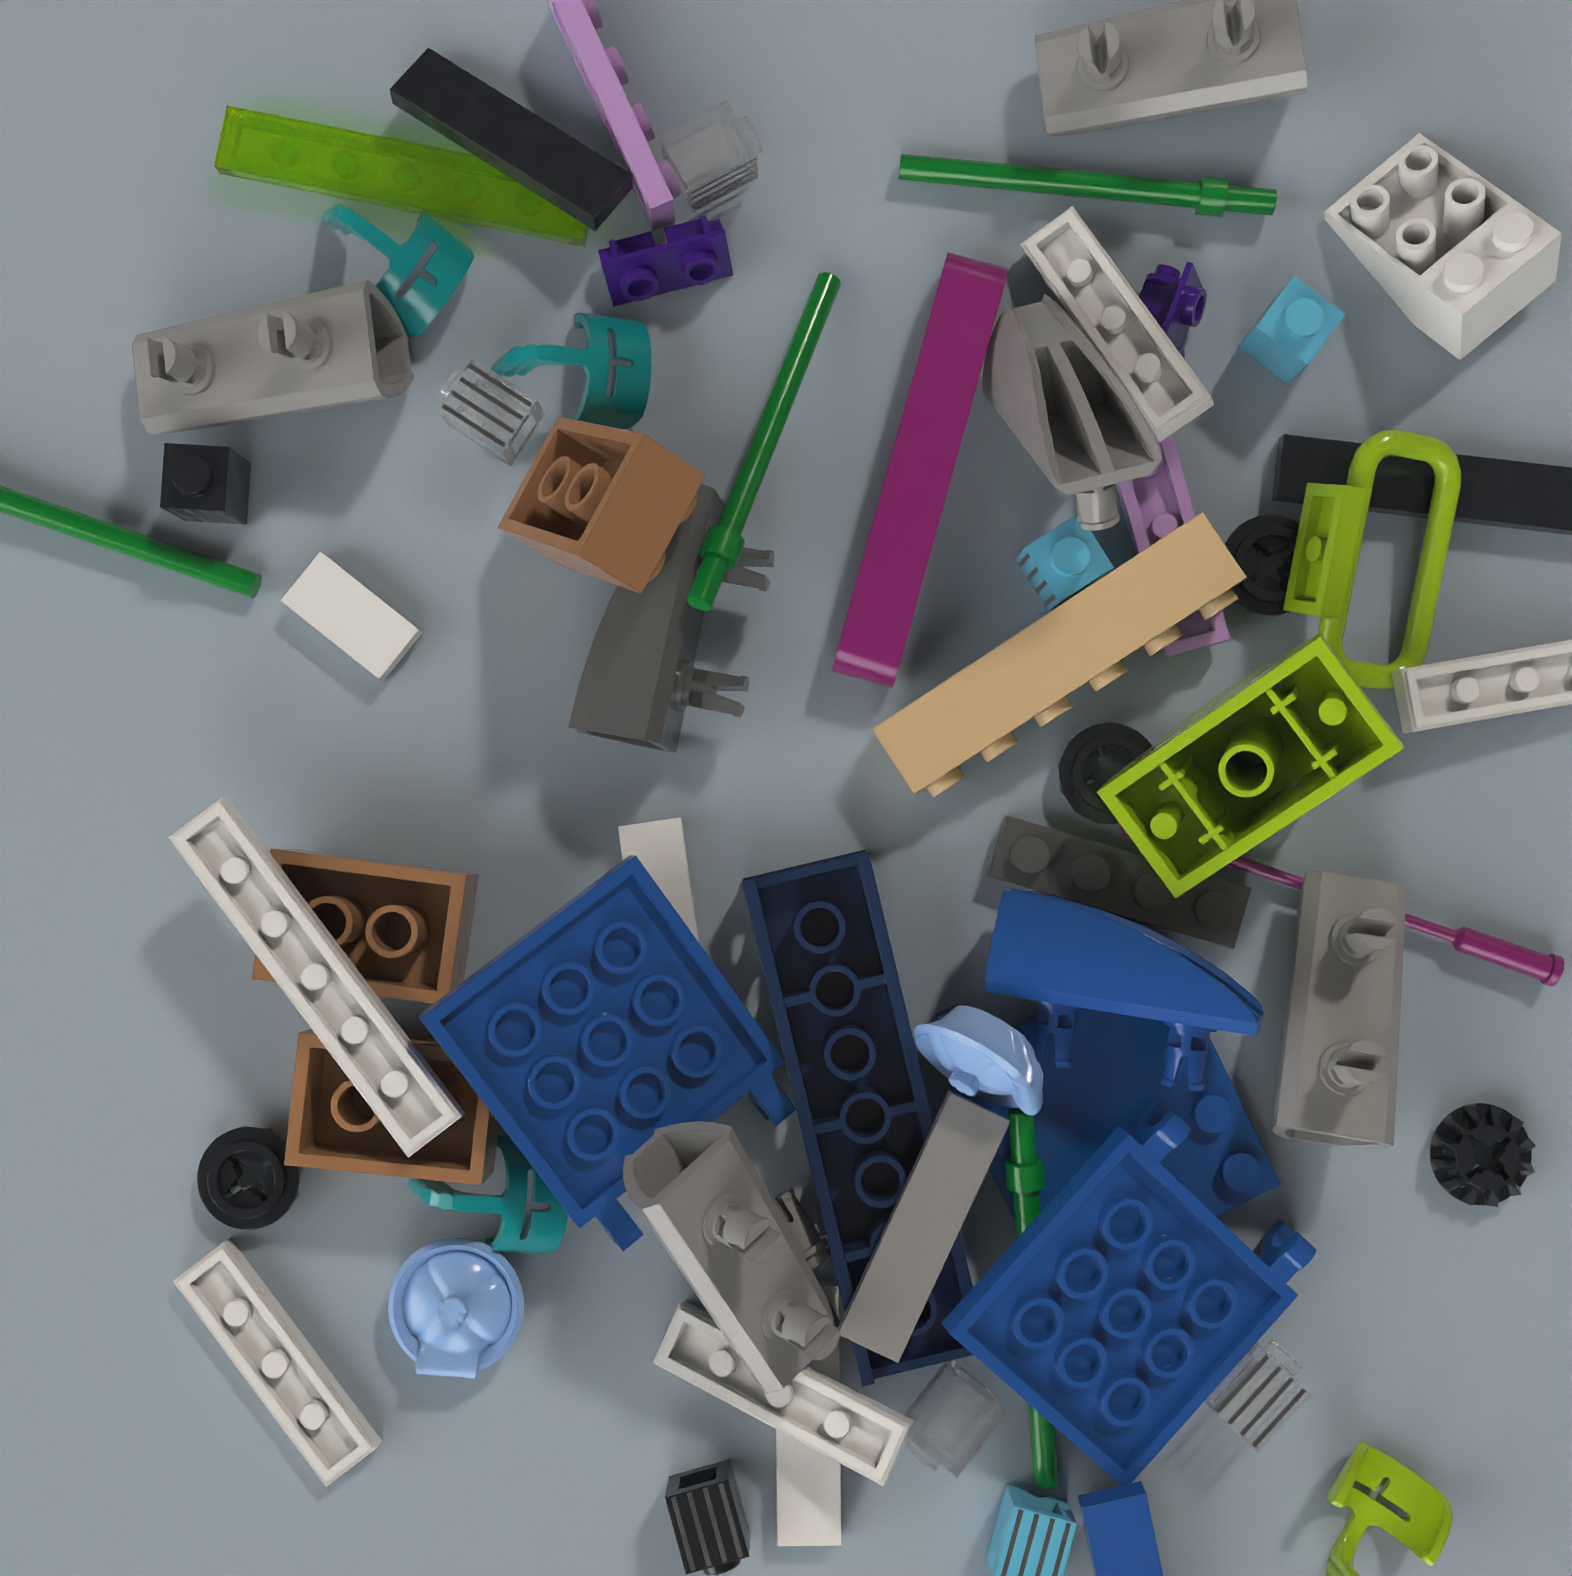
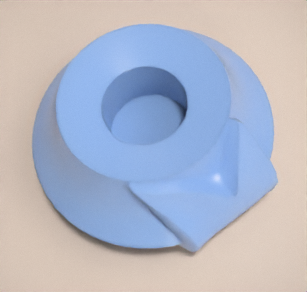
M961 1005L953 1008L941 1020L921 1024L914 1028V1038L919 1051L938 1071L949 1078V1083L961 1093L965 1092L969 1096L977 1095L1002 1106L1020 1108L1027 1115H1035L1040 1111L1043 1102V1071L1040 1063L1037 1062L1034 1049L1025 1036L1001 1019L983 1010Z
M467 1238L437 1240L414 1252L398 1270L389 1293L388 1313L390 1325L401 1348L416 1362V1374L475 1379L478 1371L498 1361L515 1342L524 1317L522 1286L511 1264L498 1251H492V1247Z

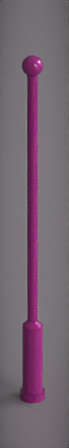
M1120 824V830H1121L1122 834H1123L1124 836L1130 838L1129 835L1126 833V831L1123 829V827H1122L1121 824ZM1241 856L1228 864V866L1301 890L1303 878ZM1405 913L1406 927L1449 941L1456 951L1540 979L1542 984L1551 987L1555 986L1562 976L1564 958L1555 954L1546 955L1464 926L1453 930Z

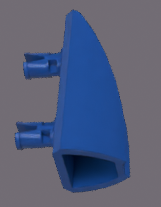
M1011 888V891L1004 890L991 940L985 975V990L987 993L1030 999L1033 1003L1038 1004L1033 1049L1038 1063L1046 1060L1054 1035L1055 1067L1070 1068L1072 1066L1071 1053L1077 1010H1084L1085 1008L1159 1020L1169 1026L1164 1071L1160 1083L1172 1088L1176 1083L1183 1057L1186 1056L1188 1063V1091H1203L1210 1032L1221 1030L1257 1036L1260 1031L1264 1011L1259 1000L1227 973L1190 949L1147 927L1097 908L1054 896Z

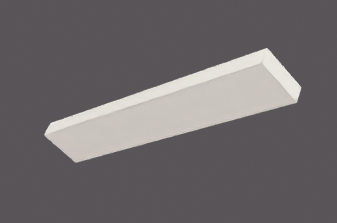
M221 797L168 837L407 1157H410L466 1114L229 798Z

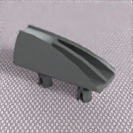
M703 484L700 485L697 491V503L693 512L683 523L679 524L665 550L666 558L661 571L651 582L647 583L642 594L620 586L616 587L594 637L579 682L568 728L576 729L579 733L676 753L684 712L687 706L733 714L735 717L742 716L745 707L740 702L718 695L716 692H748V676H734L694 668L705 611L692 607L687 602V597L703 560L699 555V550L710 526H717L725 506L714 488ZM743 547L736 567L727 569L722 582L767 591L770 581L766 575L744 567H774V551Z

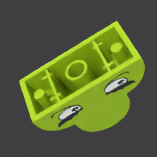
M1319 634L1289 651L1272 664L1267 663L1252 671L1205 703L1169 731L1160 742L1115 774L1097 793L1176 899L1404 749V745L1322 635Z

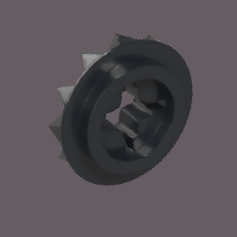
M1272 514L1251 518L1238 526L1224 543L1247 577L1232 589L1239 598L1236 601L1245 607L1248 613L1272 615L1275 617L1290 612L1283 610L1299 529V523L1291 518ZM1286 549L1290 554L1282 559L1284 563L1277 569L1281 577L1280 582L1277 583L1271 576L1265 577L1262 580L1251 581L1250 577L1255 574L1254 570L1260 565L1259 558L1256 556L1258 551L1269 557L1275 553L1279 555Z
M1101 723L1084 729L1068 742L1058 763L1060 791L1075 813L1098 824H1118V820L1097 793L1105 783L1095 785L1093 782L1085 785L1084 782L1085 778L1091 777V773L1100 769L1098 758L1101 756L1098 747L1101 748L1103 756H1107L1110 764L1121 763L1126 765L1153 746L1140 732L1129 726L1118 723Z
M1485 1103L1468 1104L1449 1113L1436 1128L1430 1145L1431 1167L1439 1184L1451 1196L1471 1206L1487 1205L1498 1207L1499 1202L1510 1196L1521 1195L1520 1187L1527 1176L1535 1173L1531 1160L1532 1149L1536 1146L1522 1126L1523 1121L1501 1107ZM1468 1137L1487 1146L1498 1142L1496 1144L1498 1147L1492 1153L1493 1159L1497 1162L1495 1166L1499 1169L1498 1173L1482 1166L1471 1170L1473 1168L1471 1165L1476 1161L1477 1155L1472 1150L1473 1145L1467 1139Z
M245 1125L230 1130L216 1138L208 1146L200 1160L197 1172V1186L200 1198L209 1213L229 1227L241 1230H254L266 1227L283 1217L300 1195L298 1188L303 1168L284 1165L286 1141L274 1134L272 1128H257ZM240 1161H243L249 1167L257 1163L269 1162L270 1165L265 1169L266 1173L259 1179L264 1188L262 1192L254 1186L245 1190L241 1189L234 1194L231 1192V1189L238 1184L237 1180L243 1175V1171L239 1166Z

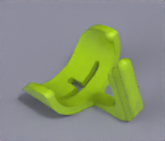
M1360 1441L1326 1495V1499L1338 1508H1342L1344 1505L1349 1507L1352 1515L1330 1551V1558L1326 1563L1327 1572L1325 1576H1360L1353 1565L1354 1555L1369 1525L1381 1527L1409 1548L1421 1561L1429 1566H1433L1444 1548L1451 1529L1453 1515L1447 1497L1441 1490L1376 1447ZM1387 1477L1379 1493L1407 1513L1406 1517H1400L1374 1498L1354 1487L1355 1480L1376 1491L1383 1478Z

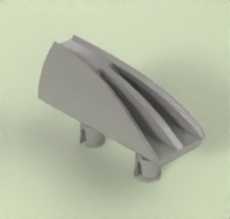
M1179 0L1035 35L1044 119L1047 135L1051 136L1084 134L1306 94L1308 89L1297 0Z
M369 280L137 334L131 345L140 420L148 434H168L396 397L407 390L414 378V374L411 371L408 347L410 338L390 302Z
M1045 294L1041 302L1012 308L1009 304L1006 305L993 329L983 366V394L1052 485L1067 495L1075 494L1076 520L1080 522L1081 529L1097 531L1110 528L1120 520L1114 484L1151 475L1163 459L1158 443L1129 392L1076 323L1058 303Z
M1326 871L1305 872L1297 910L1272 1132L1282 1138L1333 1147L1375 1148L1394 1146L1407 888L1398 883Z
M696 1121L654 1129V1135L633 1154L626 1155L624 1158L623 1181L625 1189L756 1382L766 1393L784 1389L812 1359L821 1360L832 1354L840 1339V1330L838 1329L840 1320L733 1128L721 1123Z

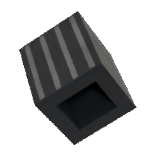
M164 443L160 508L184 521L247 525L251 462L230 447Z
M730 1459L669 1476L665 1500L686 1575L701 1570L706 1575L722 1574L737 1567L741 1559L749 1557L750 1530Z

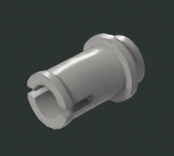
M789 1188L775 1197L788 1217V1221L776 1201L773 1200L811 1270H813L831 1257L830 1250L826 1246L828 1244L827 1236L819 1235L795 1196L794 1189Z

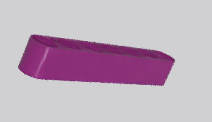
M947 252L833 663V672L891 688L894 686L1004 290L1008 268Z

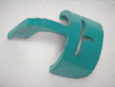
M342 204L333 205L324 211L321 217L323 223L330 224L336 230H341L344 235L354 234L389 258L388 269L375 286L390 302L409 337L422 334L456 290L474 259L472 250L424 211L417 218V225L409 239L400 245L360 215H356L353 210L345 209ZM434 242L436 248L423 267V270L432 276L436 283L431 285L418 275L404 295L397 299L395 293L412 272L430 243Z
M578 312L573 315V325L576 328L585 329L587 337V347L585 349L541 344L539 346L530 344L525 347L515 346L490 368V376L498 379L502 375L506 377H513L515 375L525 376L534 368L545 365L583 367L587 375L585 391L581 405L571 419L626 429L638 423L646 409L651 382L650 338L645 324L640 321ZM608 332L612 337L614 359L629 361L631 367L621 365L613 367L610 397L606 395L609 375Z
M498 1135L497 1147L503 1153L506 1169V1188L501 1195L462 1192L451 1188L444 1181L408 1179L409 1189L428 1206H438L443 1210L453 1209L456 1212L500 1214L502 1221L495 1239H485L484 1243L492 1247V1251L507 1254H550L555 1252L561 1244L567 1225L568 1213L507 1135ZM531 1169V1201L534 1203H548L549 1205L546 1209H530L525 1233L520 1237L527 1201L528 1171Z

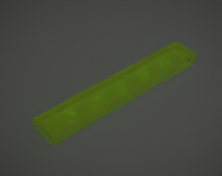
M226 106L214 167L220 174L418 214L424 211L432 217L582 247L586 245L589 227L475 155Z

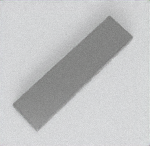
M948 1090L838 1326L840 1336L897 1363L899 1362L1009 1126L1010 1120L1007 1117Z

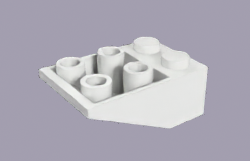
M1420 133L1324 211L1325 221L1413 325L1459 360L1556 281L1562 233Z

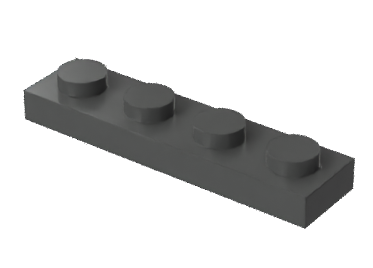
M1008 815L1004 816L987 876L1232 949L1235 948L1252 889L1248 886L1209 876L1175 899L1143 855Z

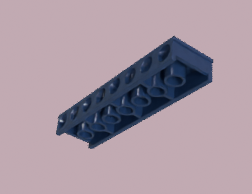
M866 849L743 878L744 882H742L844 1312L850 1303L933 1125L930 1105L869 852H866ZM960 1231L899 1362L897 1363L851 1341L862 1387L875 1384L874 1379L973 1355L951 1336L941 1323L973 1288Z

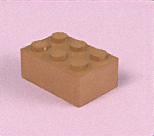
M558 416L497 528L556 564L642 594L647 583L651 582L661 571L666 558L665 550L679 524L683 523L693 512L697 503V491L706 475L643 433Z
M270 849L272 857L377 996L434 1004L464 981L479 874L297 849ZM255 954L252 979L277 983Z
M310 1028L298 1033L284 1165L482 1185L494 1172L499 1123L434 1037L407 1035L466 1113L410 1157H407L314 1031Z

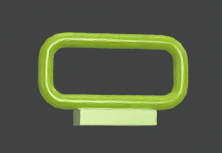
M1382 430L1368 437L1356 450L1349 468L1346 485L1307 483L1283 610L1321 617L1317 635H1322L1360 687L1374 689L1394 688L1391 671L1423 665L1428 652L1461 488V469L1456 454L1446 442L1429 435L1403 430ZM1398 456L1427 462L1433 468L1435 475L1403 644L1399 656L1389 664L1352 660L1345 655L1343 637L1375 472L1383 458Z

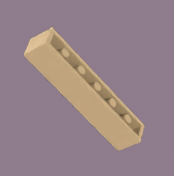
M1201 512L874 727L872 731L913 794H917L927 788L934 798L965 777L959 766L972 757L981 753L985 761L989 762L1017 744L1019 741L1013 733L1015 729L1032 718H1035L1040 727H1043L1071 709L1073 705L1067 696L1089 682L1094 691L1097 692L1126 673L1128 670L1122 660L1141 647H1144L1149 656H1152L1183 636L1177 624L1193 613L1199 611L1206 621L1238 600L1239 598L1232 588L1247 577L1205 514Z

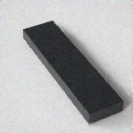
M427 48L389 89L392 104L595 232L633 188L631 173L430 48Z

